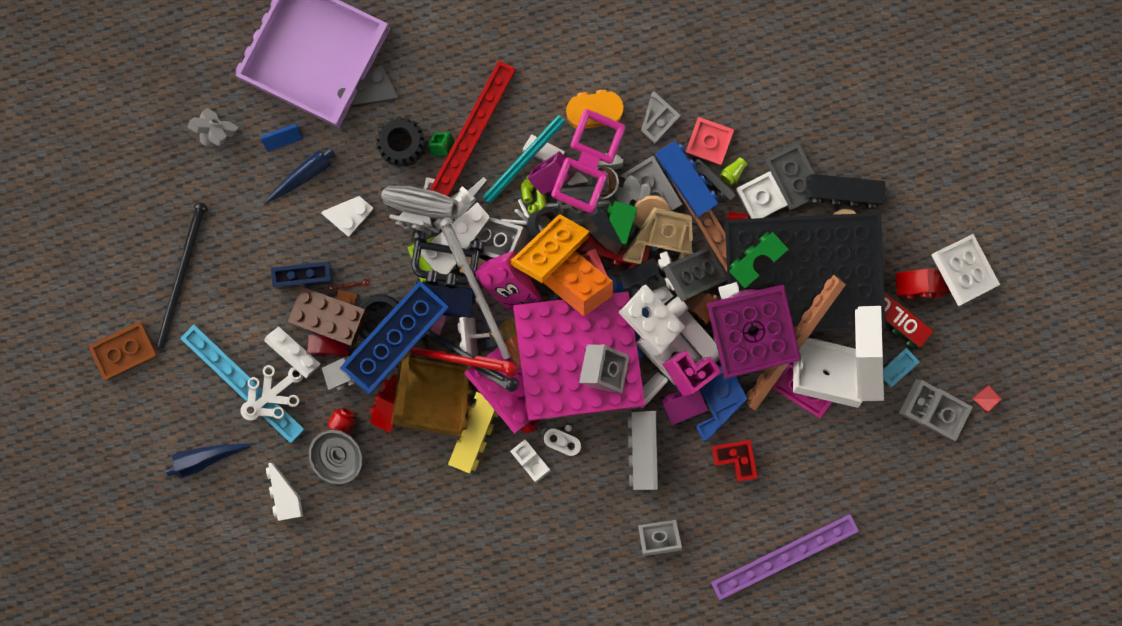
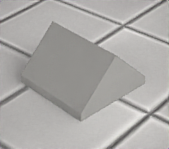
M676 520L638 525L643 556L682 550Z

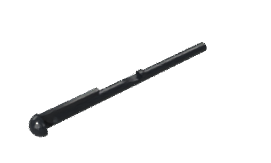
M202 202L196 203L193 207L195 211L183 248L184 253L175 283L172 286L171 297L156 347L159 348L164 347L204 211L208 212V207Z
M432 330L425 334L430 339L447 348L450 353L453 354L455 352L459 356L475 359L474 356ZM475 368L478 373L509 392H514L519 387V381L515 377L510 379L495 370Z

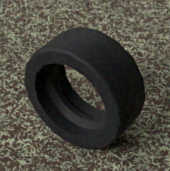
M543 208L532 213L527 222V231L530 238L533 240L541 232L539 229V219L541 216L548 217L552 222L560 213L553 208Z

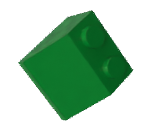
M614 201L613 206L609 205L607 216L622 243L621 249L625 250L637 207Z

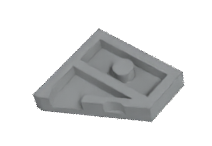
M653 91L641 132L656 144L681 115Z

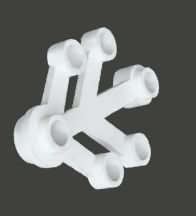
M270 365L263 368L264 383L262 397L255 402L259 380L255 377L248 380V401L241 407L242 417L250 421L255 420L258 416L281 419L284 415V410L281 407H275L274 409L261 407L266 403L296 407L299 404V398L296 395H290L289 397L276 395L292 382H301L303 375L299 373V377H293L292 373L297 371L293 367L289 370L288 376L271 389L272 376L275 370ZM267 368L271 369L272 374L267 375L265 370ZM252 380L257 382L255 387L250 385ZM295 398L297 403L291 404L289 400ZM252 407L254 412L249 414L247 408ZM280 410L282 414L281 416H275L274 412Z

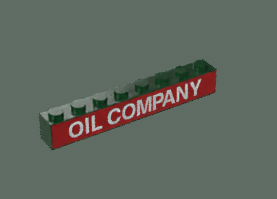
M884 291L885 324L890 328L889 332L897 338L899 336L905 340L904 344L910 349H920L934 330Z

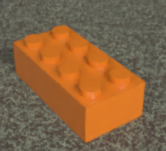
M576 251L543 281L545 285L583 316H586L613 296V281Z

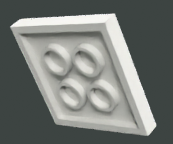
M974 234L931 254L958 306L1000 285Z

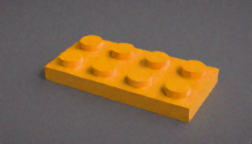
M559 214L511 259V265L542 283L590 237V231Z

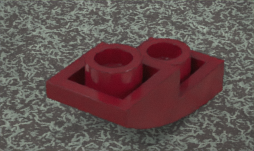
M308 335L306 354L323 357L326 355L346 357L348 355V345L323 335Z

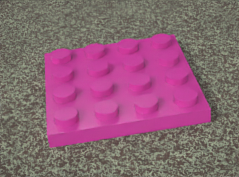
M517 334L505 342L511 355L510 358L504 360L499 347L486 356V358L514 362L517 365L518 372L513 376L519 381V387L516 391H507L475 370L477 367L472 366L464 373L514 434L530 422L527 415ZM500 372L501 374L508 377L505 372Z

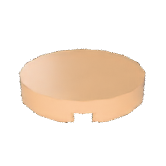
M646 196L641 201L636 202L634 206L637 207L634 222L641 229L654 207L671 211L670 206L659 196Z

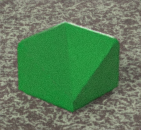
M450 132L434 133L427 147L432 155L448 156L455 140Z

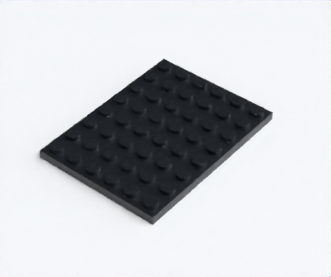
M881 212L725 220L728 284L737 282L739 291L750 289L762 290L784 285L793 327H795L802 320L804 312L812 306L814 298L822 292L826 281L835 275L846 285L812 332L856 330L855 309L862 306H881L882 329H886ZM766 232L769 234L773 232L788 250L775 262L766 255L757 256L754 259L753 268L759 276L749 286L744 288L729 272L732 269L730 265L737 258L742 260L746 256L744 252L752 245L756 247L761 242L758 239ZM751 323L752 326L748 329V332L754 333L757 330V326H753Z

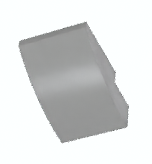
M916 379L899 414L948 439L956 441L973 407L923 380Z

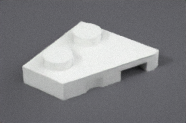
M358 196L324 210L321 214L350 237L374 208Z

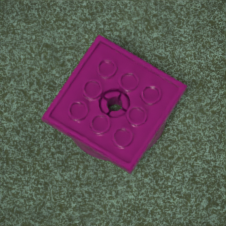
M784 285L762 290H743L726 299L707 303L713 335L725 379L801 360ZM751 323L753 326H757V330L754 333L748 332V329L752 326Z

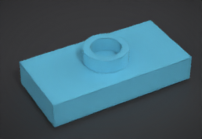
M905 348L883 368V381L890 388L893 387L919 361Z

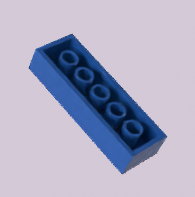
M419 281L344 362L340 370L370 396L443 316L449 306Z

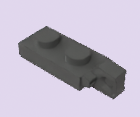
M701 159L695 162L697 167L695 171L698 174H704L707 183L711 187L715 185L720 190L718 194L723 199L731 201L737 196Z

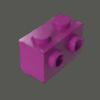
M560 151L532 168L528 180L542 195L548 191H553L566 158ZM569 168L564 184L572 178L574 168Z
M700 390L687 396H683L681 392L677 394L673 392L666 395L665 399L662 400L672 425L708 411Z

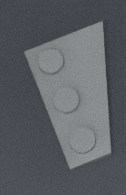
M654 156L621 175L625 180L630 175L635 176L640 185L650 184V196L663 198L670 206L671 211L683 205Z

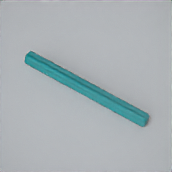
M558 115L485 193L483 198L488 203H492L566 123V120Z

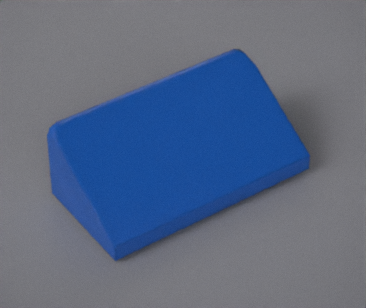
M292 124L260 137L267 152L303 140L297 124Z

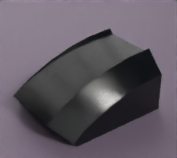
M604 209L583 220L582 224L590 231L592 238L603 248L617 256L622 243Z

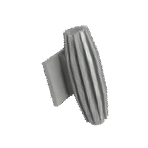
M387 186L381 194L384 204L402 211L400 216L390 214L389 218L396 221L395 225L412 232L419 230L426 232L428 235H431V233L439 234L440 230L432 226L431 218L454 219L459 211V202L431 190L412 186Z

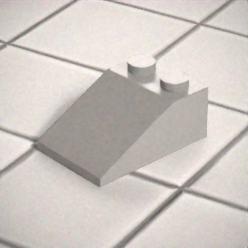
M490 217L474 240L485 244L484 252L479 255L487 259H493L511 251H515L517 255L531 241V238L524 227Z

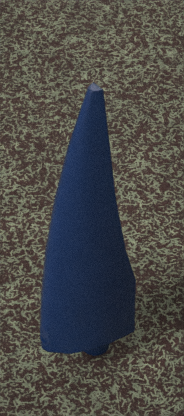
M330 148L323 153L319 149L290 173L264 202L268 203L289 193L332 165L328 159L335 154L334 151Z
M250 444L215 445L173 454L174 467L166 469L167 476L177 474L181 479L196 474L217 461L248 449L251 446Z

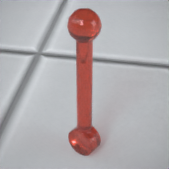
M364 279L362 282L329 286V289L334 290L361 285L366 287L369 285V281Z

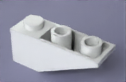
M268 463L269 468H266V473L272 483V487H269L271 498H274L275 506H273L274 517H277L278 521L303 517L300 496L274 463Z

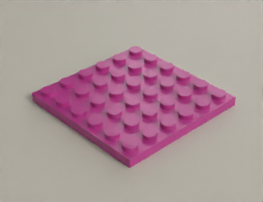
M629 292L613 293L610 299L586 316L580 314L565 300L513 305L528 421L645 407L635 331L618 313L629 302ZM587 345H606L629 355L623 393L595 389L579 383Z

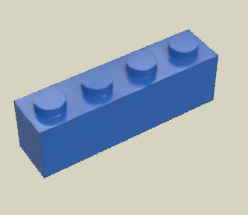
M673 141L658 151L655 157L692 212L699 219L717 207L718 197L713 190H708L706 179L703 175L699 176L695 171L697 167L692 159L688 160L684 155L686 153L684 147L680 143L677 144L676 141Z

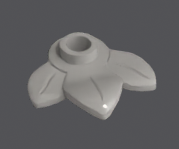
M630 175L625 180L623 187H618L614 194L618 202L631 205L633 200L638 202L644 199V197L650 196L651 186L650 184L640 185L638 179Z

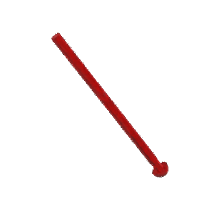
M413 347L410 351V354L505 372L508 377H513L518 372V367L514 362L476 356L474 359L447 354L444 351L438 352Z

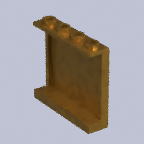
M409 352L398 366L391 424L461 437L463 430H467L469 419L466 418V413L468 414L470 402H467V398L470 397L472 386H469L470 380L464 373L471 366L461 367L410 357Z

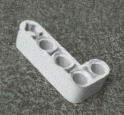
M678 296L675 297L666 307L685 326L679 334L701 357L700 359L711 356L716 363L720 360L716 343L688 312V307L684 301L681 302Z

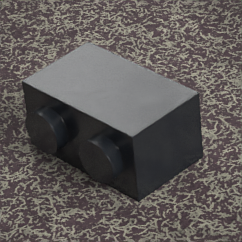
M654 257L620 273L624 290L629 292L630 299L644 285H647L651 291L666 285L663 271Z

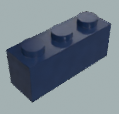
M329 262L271 268L272 286L276 290L333 283L332 266Z

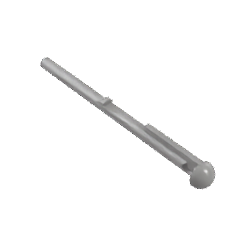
M444 218L440 222V228L458 267L462 266L470 286L477 297L475 300L480 305L504 360L508 359L511 355L451 225L454 221L451 218Z

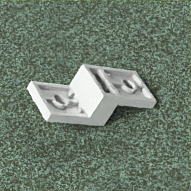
M647 285L642 286L618 312L641 336L636 345L674 385L675 383L662 365L671 358V354L673 352L687 351L694 363L701 358L679 334L685 326ZM643 308L648 309V318L642 315Z

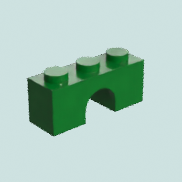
M766 232L758 239L761 242L756 247L753 245L744 252L746 256L742 260L737 258L730 265L732 269L729 272L744 288L749 286L759 276L753 268V262L757 256L766 255L775 262L788 250L773 232L771 234Z

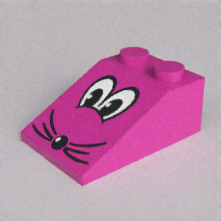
M515 251L483 262L475 272L483 288L510 312L514 311L513 305L536 303L542 300L529 275L511 265V259L516 256Z

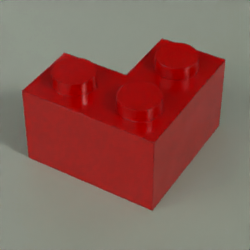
M921 269L895 273L896 295L903 296L905 300H914L919 295L921 298L932 297V299H940L945 294H951L940 270Z
M395 374L390 381H385L382 387L383 392L379 391L374 400L377 404H374L370 411V415H372L370 423L391 433L395 426L391 424L397 375Z
M751 440L711 447L714 466L733 463L736 482L758 478Z

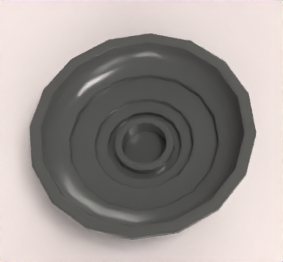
M328 430L321 432L312 440L308 459L312 470L319 478L331 484L341 485L352 481L358 476L362 468L363 455L358 443L352 436L342 431Z

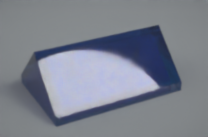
M423 283L449 306L443 315L471 318L475 296L472 288L456 286V288L451 289L445 287V285Z

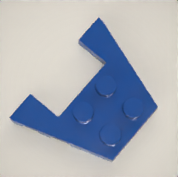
M722 366L718 367L721 373L700 388L714 416L696 426L704 443L748 401L736 376L724 378Z

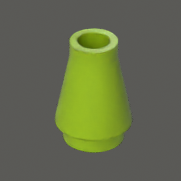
M739 157L722 170L720 178L727 185L735 184L747 166L746 161Z

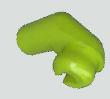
M529 175L521 184L524 203H530L533 200L531 192L535 187L528 180Z
M536 190L537 201L528 206L530 214L546 208V193L542 195Z

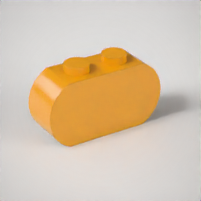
M598 90L596 94L590 95L588 92L579 93L568 102L566 108L567 120L573 128L577 129L583 111L588 109L619 122L623 115V102L612 91ZM589 118L585 129L606 125Z

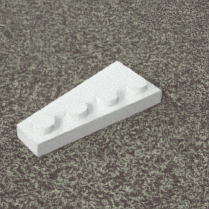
M478 202L451 224L461 247L465 249L469 248L470 241L477 237L490 219ZM443 232L430 242L448 245ZM421 249L423 258L435 271L441 274H449L457 264L453 254Z

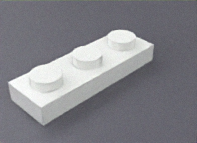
M279 326L265 337L264 341L305 378H308L319 368L320 363L310 354H306L307 351Z

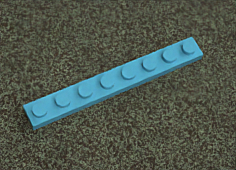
M193 324L180 339L242 398L248 401V380L250 377ZM252 380L250 382V385L252 387H255L257 383L254 380ZM260 386L256 389L255 402L262 397L263 389ZM266 403L261 408L274 409L281 406L279 404ZM276 410L274 414L275 416H281L282 412ZM285 410L281 419L263 416L290 443H293L305 430Z

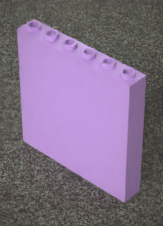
M272 0L271 8L263 16L262 25L254 33V41L245 50V58L242 63L238 64L235 76L239 80L339 128L358 92L356 89L360 79L364 80L390 31L388 23L340 0ZM346 88L340 99L338 97V90Z

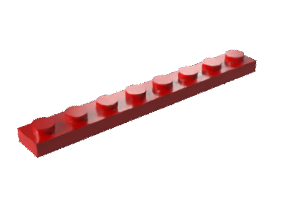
M501 61L497 62L430 188L431 191L439 192L449 197L516 71L514 67Z

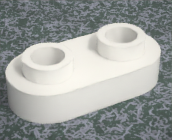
M550 429L544 435V442L548 447L568 456L578 454L581 449V443L576 437L560 430ZM551 435L557 436L556 442L550 441ZM571 442L575 444L573 450H569L567 447Z

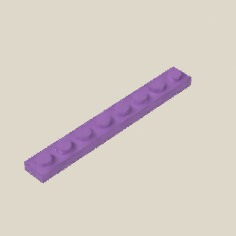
M848 514L712 581L711 584L718 599L721 600L859 532L851 514Z

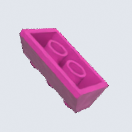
M794 362L789 363L772 388L818 418H821L832 402L793 393ZM823 371L825 375H829L827 371Z

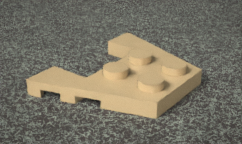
M654 207L622 259L641 264L646 245L680 252L678 260L693 254L691 243L693 241L692 216Z

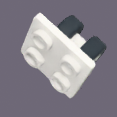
M459 318L458 331L462 338L460 342L462 350L472 356H478L477 339L488 337L490 339L485 340L486 349L498 348L487 322L483 323V329L485 332L490 333L476 334L475 318ZM495 320L500 333L501 330L507 328L505 320ZM503 337L504 342L508 341L507 337Z

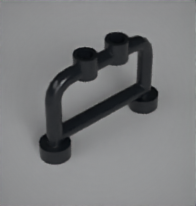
M413 231L411 240L415 245L411 268L415 275L426 279V283L429 285H437L438 281L445 282V287L451 289L456 288L457 284H469L467 277H459L452 273L441 274L435 270H421L419 268L421 249L452 254V251L448 245L427 242L428 234L426 232ZM476 240L470 241L469 249L462 248L465 256L471 257L470 267L474 276H476L475 272L478 266L479 254L484 252L485 247L483 242Z

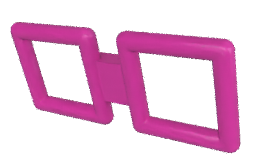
M585 109L570 144L571 148L581 152L578 161L565 158L551 196L588 213H593L607 180V174L596 168L599 160L608 164L613 163L626 129L625 125ZM589 118L617 130L608 155L579 143ZM570 167L599 178L589 204L561 193Z

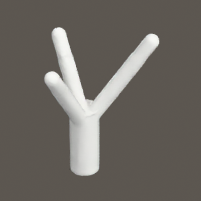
M521 199L518 202L524 214L518 209L515 212L525 221L501 219L502 221L527 225L530 215ZM539 225V229L542 231L544 228Z

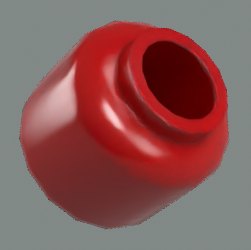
M346 408L336 409L328 420L327 425L330 430L342 431L349 435L356 423L355 415Z

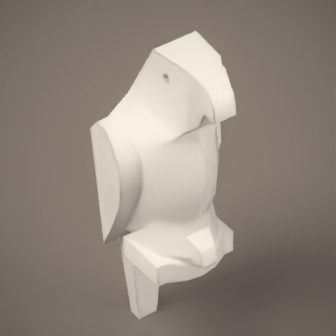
M484 177L468 191L462 186L459 192L451 197L459 202V211L452 220L456 221L473 205L476 200L475 194L487 181ZM439 218L433 222V225L438 230L441 229L440 222L442 220Z

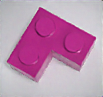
M687 351L676 353L662 364L683 396L694 394L721 373L711 356L694 363Z

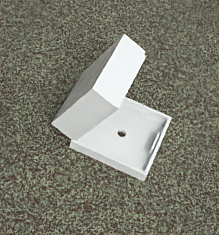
M862 306L855 309L856 349L807 338L799 349L801 360L794 362L793 393L859 408L862 401H884L881 306ZM823 371H827L829 375H825Z

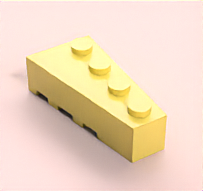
M476 392L474 397L476 401L468 412L467 430H463L448 465L467 473H471L472 470L476 471L479 460H477L479 452H484L487 444L484 442L486 435H491L494 427L491 424L494 417H498V413L479 392Z

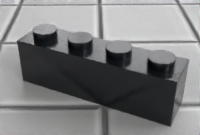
M811 174L806 177L805 200H811V203L822 204L823 201L830 202V205L835 206L846 203L848 207L866 205L867 209H877L878 206L885 203L886 181Z

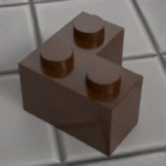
M706 291L684 301L688 307V312L704 326L710 321L707 303L721 300L715 294L712 296L709 293L706 294Z

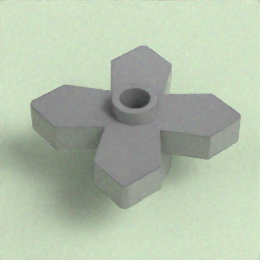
M208 108L202 111L200 118H192L187 126L192 131L200 133V142L208 147H213L214 144L221 146L227 136H234L238 130V126L230 121H220L217 114Z

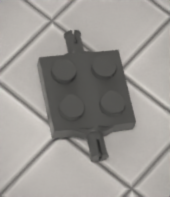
M596 185L562 186L561 193L589 204ZM557 200L556 203H546L545 207L553 208L562 216L581 225L583 220L599 212L600 208H609L611 201H598L593 213H588L560 200Z

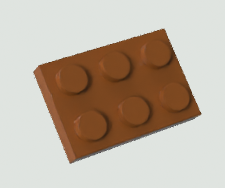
M141 321L88 346L104 381L158 356Z

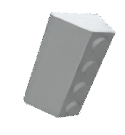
M656 411L632 412L631 417H628V428H632V436H628V447H632V455H629V467L633 468V475H629V486H633V490H658Z

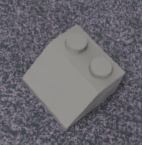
M587 345L579 383L595 389L623 393L629 355L606 345Z

